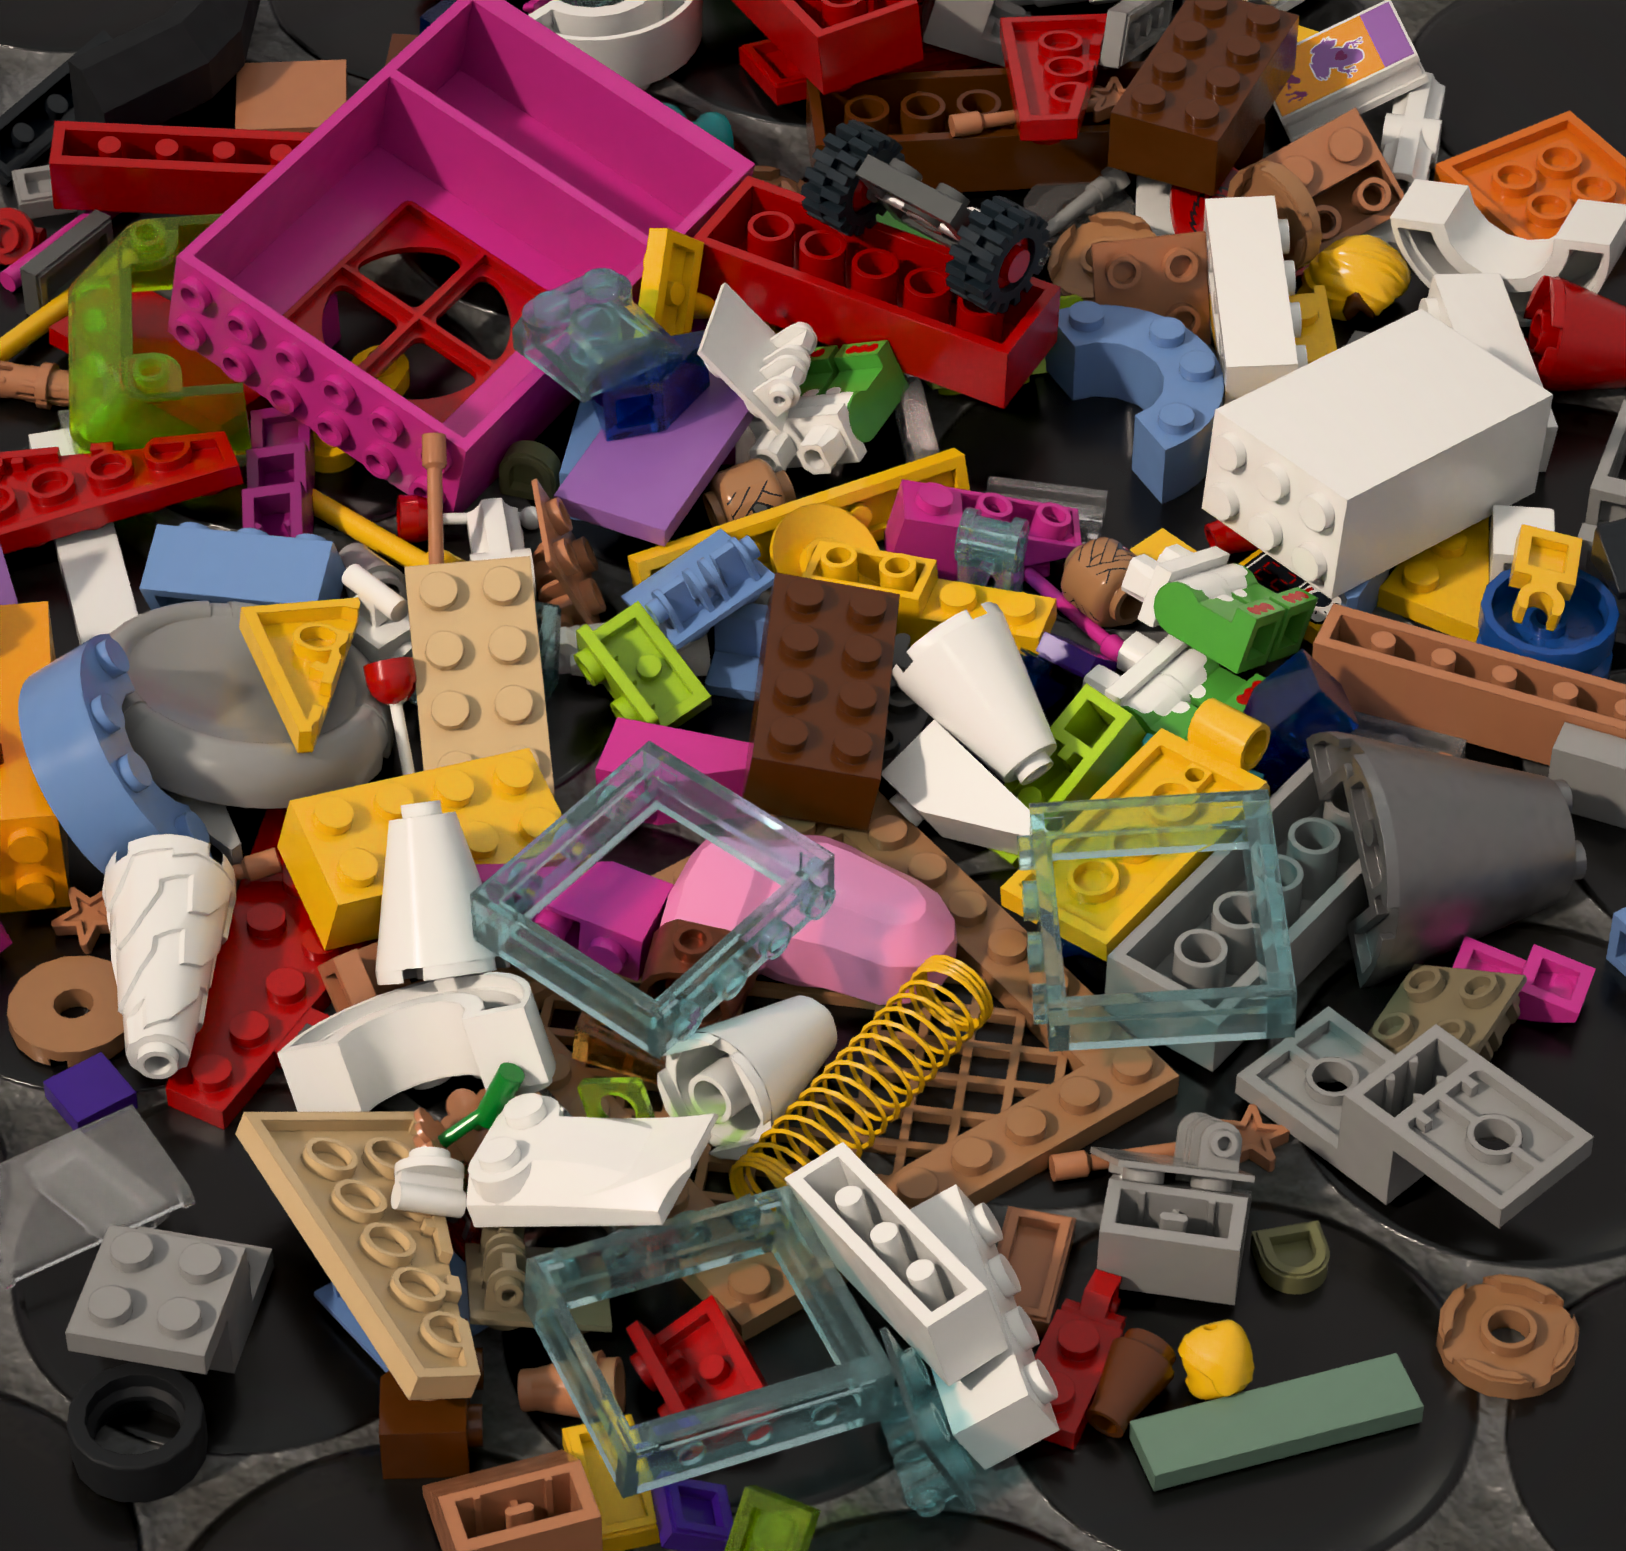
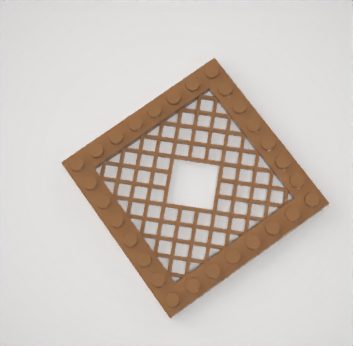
M879 791L868 831L769 814L738 830L773 836H826L850 845L877 861L919 880L938 893L955 919L958 940L956 959L963 961L974 969L985 981L990 993L1005 1007H993L994 1010L987 1022L1015 1026L1012 1044L976 1040L977 1030L974 1031L972 1039L964 1042L960 1052L956 1053L962 1055L959 1074L937 1071L935 1079L925 1082V1086L956 1090L953 1109L916 1105L918 1095L913 1096L911 1105L900 1109L898 1119L902 1120L899 1139L875 1137L873 1147L862 1150L863 1152L896 1155L893 1173L890 1175H875L909 1209L955 1184L975 1206L982 1202L986 1204L1049 1168V1155L1078 1151L1178 1094L1179 1075L913 823H910ZM690 856L651 876L675 884ZM530 940L509 949L510 967L496 968L497 970L489 972L511 973L524 978L529 983L538 1011L542 1009L540 1017L556 1061V1070L552 1077V1083L535 1093L557 1100L563 1116L600 1118L670 1117L665 1110L664 1104L661 1112L626 1108L630 1088L659 1092L657 1075L634 1073L638 1054L661 1056L665 1047L673 1041L642 1038L646 1020L649 1018L641 1009L639 1002L605 998L609 980L641 983L643 974L637 982L617 973H605L595 968L591 963L557 950L540 948ZM950 976L944 981V983L962 985ZM757 980L748 996L784 1000L803 995L813 998L820 1004L875 1010L874 1016L877 1011L886 1006L825 988ZM596 981L593 997L572 995L577 990ZM972 996L971 1005L965 1004L972 1018H979L981 1015L980 1007L974 996ZM746 999L741 1005L738 1012L736 1013L735 1017L743 1014ZM917 1000L920 1009L931 1022L932 1015L923 1006L922 1002ZM912 1002L902 1004L903 1008L915 1011ZM943 1002L944 1005L957 1014L966 1017L956 1003ZM554 1008L589 1012L585 1030L579 1031L550 1027ZM600 1014L634 1017L635 1021L631 1036L596 1033ZM920 1021L918 1035L930 1045L944 1050L938 1037L929 1035L930 1029ZM877 1025L879 1035L891 1038L888 1030H882L883 1025ZM1025 1027L1047 1048L1023 1046ZM894 1031L905 1048L915 1049L914 1055L922 1060L925 1059L926 1052L924 1048L913 1037L905 1032ZM869 1038L868 1049L878 1051L874 1039ZM945 1039L949 1050L955 1047L956 1042ZM880 1040L882 1046L893 1047L887 1042ZM564 1045L580 1047L578 1058ZM592 1048L627 1052L623 1071L588 1067ZM868 1054L870 1061L882 1076L890 1082L904 1084L899 1075L890 1066L877 1065V1057ZM972 1057L1009 1060L1006 1079L970 1075ZM1019 1062L1056 1065L1054 1082L1044 1084L1018 1081ZM913 1064L912 1068L901 1067L903 1070L919 1077ZM1068 1067L1072 1072L1065 1075L1066 1068ZM923 1070L924 1077L931 1073L930 1070ZM863 1071L862 1080L871 1089L872 1080L876 1079ZM907 1078L910 1082L911 1090L918 1088L919 1081ZM602 1085L619 1087L616 1099ZM859 1090L858 1098H854L855 1101L867 1111L881 1117L874 1103ZM966 1092L1003 1095L1001 1112L991 1114L965 1111ZM814 1093L816 1103L831 1109L824 1094ZM831 1095L833 1102L842 1113L855 1114L853 1123L864 1128V1121L861 1116L848 1104ZM809 1096L805 1097L804 1101H810ZM1014 1096L1025 1098L1013 1105ZM882 1105L886 1118L893 1115L895 1108H888ZM801 1106L807 1109V1118L817 1120L811 1106ZM913 1121L950 1125L947 1143L934 1144L910 1141ZM806 1123L809 1131L822 1146L828 1148L836 1146L823 1132L815 1130V1127ZM779 1126L778 1129H784V1126ZM961 1126L971 1127L970 1130L959 1135ZM789 1127V1130L807 1137L802 1128ZM855 1131L861 1145L868 1142L869 1136ZM836 1132L843 1139L856 1144L850 1134ZM776 1134V1142L789 1143L786 1134ZM793 1137L795 1143L800 1144V1149L804 1155L809 1158L811 1147ZM708 1143L694 1168L697 1169L695 1181L693 1182L690 1178L687 1180L664 1224L633 1227L702 1301L713 1295L725 1307L745 1342L849 1281L806 1236L802 1224L792 1231H783L782 1235L778 1238L744 1234L748 1213L738 1203L734 1194L704 1191L709 1171L729 1173L731 1166L737 1161L719 1159L709 1154L714 1149V1146ZM851 1149L856 1154L857 1149ZM907 1157L918 1158L905 1166ZM798 1161L796 1164H789L794 1171L803 1167ZM744 1166L742 1169L743 1175H745L744 1179L746 1180L750 1190L753 1192V1188L748 1180ZM750 1167L755 1181L756 1176L767 1177L765 1172ZM770 1199L779 1208L791 1214H796V1208L791 1199L789 1201ZM721 1210L737 1211L735 1224Z

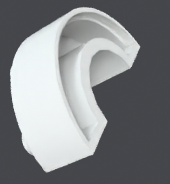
M552 0L528 15L643 91L650 84L667 77L684 66L696 52L703 34V0H624L615 5L594 8L573 6L559 0Z
M1415 179L1390 216L1392 231L1403 257L1418 278L1429 289L1433 274L1500 273L1520 327L1531 326L1532 320L1524 319L1523 317L1533 288L1542 276H1559L1598 294L1626 247L1625 204L1578 199L1555 236L1549 239L1527 240L1507 234L1490 223L1475 205L1469 185Z
M483 972L427 980L377 995L320 1021L295 1037L277 1053L297 1112H369L377 1104L399 1092L412 1087L417 1090L429 1089L446 1082L452 1076L474 1075L475 1078L482 1079L485 1090H487L499 1066L506 1062L520 1067L525 1075L516 1095L535 1093L552 1083V1077L556 1070V1061L529 983L518 975L504 972Z

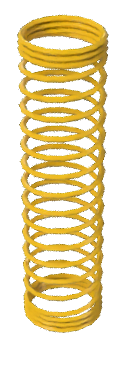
M933 955L926 959L917 968V971L912 974L910 981L901 985L898 993L888 999L886 1006L877 1011L873 1020L863 1026L860 1034L850 1040L848 1047L838 1052L836 1059L826 1065L823 1073L812 1080L810 1087L799 1094L797 1101L786 1108L784 1115L774 1120L772 1129L761 1134L758 1143L749 1147L746 1154L742 1155L731 1166L729 1172L731 1190L738 1203L751 1217L762 1225L778 1231H792L801 1224L797 1210L796 1214H791L779 1208L765 1196L756 1184L750 1167L765 1172L772 1184L787 1198L792 1200L784 1178L795 1171L789 1166L780 1151L797 1160L802 1166H805L811 1160L804 1155L793 1137L810 1146L819 1156L828 1151L815 1139L807 1128L806 1123L823 1132L836 1146L844 1142L849 1148L857 1149L855 1155L859 1159H861L862 1150L873 1147L875 1136L878 1137L886 1132L888 1123L898 1119L900 1109L910 1106L913 1096L923 1092L925 1082L935 1079L938 1069L947 1066L950 1056L960 1052L962 1044L972 1039L974 1031L982 1028L983 1024L990 1019L994 1010L992 995L985 981L977 972L963 961L951 956ZM927 972L945 974L961 983L979 1004L980 1017L972 1018L965 1004L954 993L939 984L928 981ZM932 988L950 997L961 1008L966 1017L957 1014L944 1005ZM910 998L915 1011L903 1008L902 999ZM917 1000L922 1002L923 1006L934 1018L945 1026L953 1028L956 1037L941 1031L931 1023L920 1009ZM889 1012H898L903 1024L890 1021ZM904 1013L915 1017L933 1031L944 1050L930 1045L921 1038L908 1023ZM884 1015L885 1020H880V1018ZM877 1025H886L891 1038L879 1035ZM892 1027L898 1028L913 1037L924 1048L931 1063L916 1057L905 1048L895 1035ZM960 1031L967 1032V1034L961 1037ZM873 1038L879 1052L865 1048V1039ZM945 1039L956 1042L955 1047L949 1050ZM880 1040L900 1050L911 1061L919 1077L903 1070L884 1050ZM860 1041V1046H855ZM852 1052H861L866 1065L854 1062ZM933 1052L944 1055L943 1060L936 1063ZM868 1054L877 1057L890 1066L899 1075L906 1090L892 1084L882 1076L870 1061ZM847 1055L848 1060H842ZM849 1065L854 1079L840 1075V1066ZM920 1065L932 1068L931 1073L924 1077ZM835 1068V1073L829 1074ZM856 1068L873 1076L887 1090L894 1103L880 1098L868 1088L858 1075ZM907 1078L919 1081L918 1088L911 1090L910 1082ZM827 1079H836L843 1094L828 1089ZM843 1081L862 1091L874 1103L881 1117L867 1111L855 1101L846 1089ZM820 1082H822V1087H817V1085ZM823 1092L831 1109L816 1103L814 1093ZM895 1092L907 1095L906 1100L899 1104ZM831 1095L842 1100L861 1116L868 1130L855 1125L843 1115L833 1102ZM809 1096L810 1101H804L805 1097ZM882 1105L888 1108H895L893 1115L886 1118ZM801 1106H811L818 1122L802 1116ZM796 1109L797 1115H791L792 1111ZM818 1109L836 1118L848 1130L856 1144L843 1139L832 1130L822 1118ZM868 1117L882 1122L880 1129L874 1131ZM789 1120H798L807 1137L789 1130ZM784 1123V1129H778L779 1125ZM855 1131L863 1135H869L868 1142L861 1145ZM776 1134H786L794 1151L778 1145ZM771 1136V1142L765 1143L766 1139ZM763 1148H773L777 1159L764 1154ZM744 1166H745L746 1175H747V1177H748V1180H749V1182H750V1184H751L753 1190L756 1192V1194L760 1197V1199H761L764 1203H762V1202L757 1198V1196L750 1190V1188H749V1186H748L746 1180L744 1179L743 1170H742Z

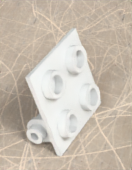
M725 282L720 287L697 354L704 361L707 369L715 377L721 378L744 401L752 415L762 419L779 435L783 431L790 408L799 401L801 395L799 386L806 380L811 364L810 354L816 349L818 338L813 328L805 322L792 324L776 334Z

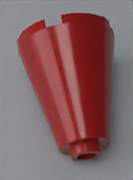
M1542 276L1533 288L1523 318L1532 320L1528 339L1525 338L1543 388L1547 391L1626 388V306L1559 276Z

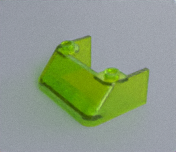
M222 214L151 218L136 221L127 226L71 283L68 290L69 430L75 454L90 453L91 443L113 441L115 450L144 448L146 443L154 437L225 431L235 455L246 454V449H251V436L243 383L183 387L181 367L171 356L156 352L133 354L132 292L171 290L173 288L176 256Z

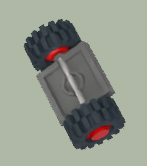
M848 120L847 125L844 123L836 126V136L828 133L823 139L824 149L821 151L816 148L812 155V158L816 159L814 167H807L804 177L810 180L802 185L801 195L806 197L802 201V206L811 217L846 236L852 237L853 234L856 236L864 234L865 227L871 229L877 224L876 215L884 216L888 211L895 220L950 248L949 254L954 256V259L946 263L945 272L950 274L946 278L947 286L951 287L950 291L991 314L1007 312L1009 304L1015 307L1021 301L1020 292L1028 293L1033 286L1029 280L1033 274L1039 275L1043 267L1038 264L1039 259L1047 256L1049 248L1043 245L1050 239V231L1045 229L1048 223L1041 216L1001 196H993L992 201L989 199L983 201L980 212L975 209L973 211L968 209L969 199L951 186L940 182L937 188L934 189L922 183L923 176L916 169L905 163V155L900 153L903 149L901 144L860 121Z

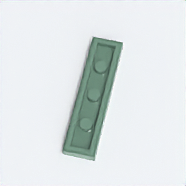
M1393 1353L1132 1420L1129 1425V1439L1153 1491H1158L1420 1423L1423 1418L1424 1405L1398 1354Z

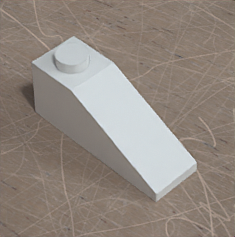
M935 719L882 771V777L897 791L889 802L916 827L925 820L942 837L1031 858L1054 835L1041 820Z

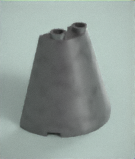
M1338 731L1319 732L1306 739L1319 801L1341 799L1346 796L1370 907L1346 925L1360 988L1373 987L1410 970L1414 964H1424L1461 947L1465 936L1477 940L1559 903L1568 894L1572 881L1582 879L1585 876L1587 869L1586 852L1582 843L1575 840L1571 818L1573 796L1569 784L1563 779L1551 780L1546 776Z

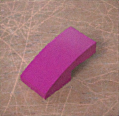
M1467 936L1463 939L1452 967L1526 975L1527 982L1518 994L1520 997V1016L1518 1019L1550 1023H1576L1596 968L1536 944L1533 945L1528 959L1525 960Z

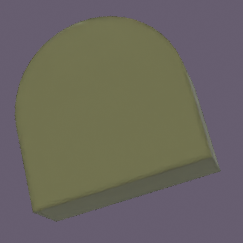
M521 440L513 443L507 449L499 465L500 494L534 500L531 481L537 478L549 498L553 499L554 494L560 487L559 472L561 462L558 456L550 448L536 441Z
M1319 1220L1252 1231L1250 1248L1262 1279L1270 1287L1282 1293L1296 1295L1314 1291L1324 1283L1328 1274L1330 1250Z

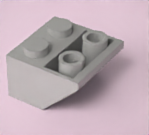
M1114 1173L1108 1181L1100 1224L1097 1269L1121 1276L1122 1282L1119 1289L1235 1305L1252 1191L1233 1188L1232 1192L1210 1191L1190 1187L1189 1182L1164 1179V1184L1143 1183L1123 1179V1175Z

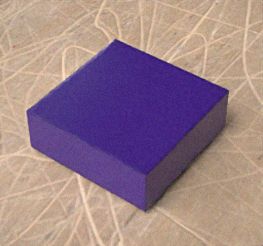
M1044 631L1036 649V652L1039 653L1038 656L1083 679L1098 664L1107 667L1115 673L1117 671V662L1069 638Z
M102 1052L43 1081L46 1099L79 1138L138 1108L136 1091Z
M665 1474L660 1475L650 1490L661 1548L678 1551H733L738 1541L726 1485Z

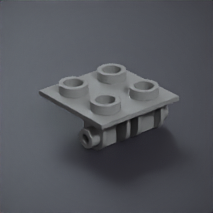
M1202 1112L1190 1113L1180 1121L1177 1129L1174 1156L1092 1146L1090 1150L1091 1154L1109 1162L1108 1172L1121 1174L1123 1179L1130 1181L1164 1184L1165 1172L1176 1173L1175 1180L1189 1182L1190 1187L1218 1192H1232L1233 1180L1255 1182V1175L1239 1169L1242 1150V1137L1239 1130L1228 1122Z

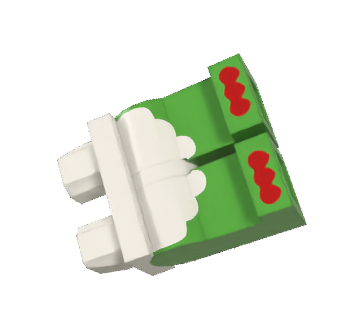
M888 340L843 344L840 349L837 345L816 347L814 352L810 354L811 364L806 380L799 386L801 390L799 401L790 408L782 433L777 435L762 419L756 417L749 424L757 440L749 452L751 459L760 458L765 460L774 472L786 471L787 468L803 467L813 475L829 474L837 464L860 462L867 453L863 442H869L875 437L910 389Z
M1178 544L1166 547L1159 555L1157 561L1146 554L1133 557L1130 561L1121 590L1143 602L1137 619L1152 628L1160 625L1170 635L1236 674L1264 665L1267 661L1272 662L1298 653L1318 597L1299 587L1278 594L1259 584L1253 573L1245 566L1237 563L1227 564L1230 554L1217 546L1193 553Z
M1136 631L1123 642L1122 647L1118 651L1117 668L1125 672L1122 676L1098 664L1083 679V686L1087 683L1131 713L1146 734L1155 735L1163 728L1188 741V728L1192 717L1200 705L1210 698H1215L1265 723L1270 729L1272 726L1277 690L1276 683L1257 673L1246 681L1220 667L1216 661L1194 648L1188 647L1187 644L1170 634L1158 643Z

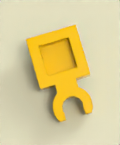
M1525 524L1521 525L1515 542L1508 585L1520 589L1512 609L1514 622L1522 624L1526 610L1535 607L1543 610L1547 615L1546 630L1554 631L1557 628L1565 608L1564 600L1570 601L1576 586L1582 538Z

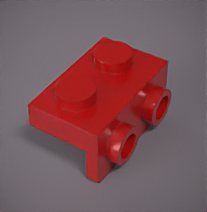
M713 1295L706 1298L656 1335L650 1332L639 1320L626 1327L637 1349V1352L630 1356V1361L646 1386L653 1392L659 1390L665 1403L657 1408V1411L667 1429L679 1443L683 1444L688 1439H691L712 1458L781 1409L728 1312Z

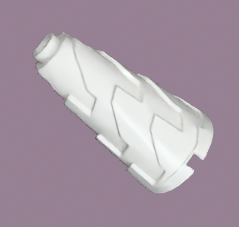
M150 835L128 842V852L125 857L117 862L115 852L109 860L105 869L102 896L107 911V923L110 930L111 961L117 984L118 1012L123 1015L126 1057L130 1066L142 1075L152 1079L168 1078L188 1065L195 1035L201 1030L204 1023L208 992L212 985L217 954L221 949V945L228 940L233 909L236 903L235 872L226 856L223 854L221 865L210 857L211 844L183 835Z

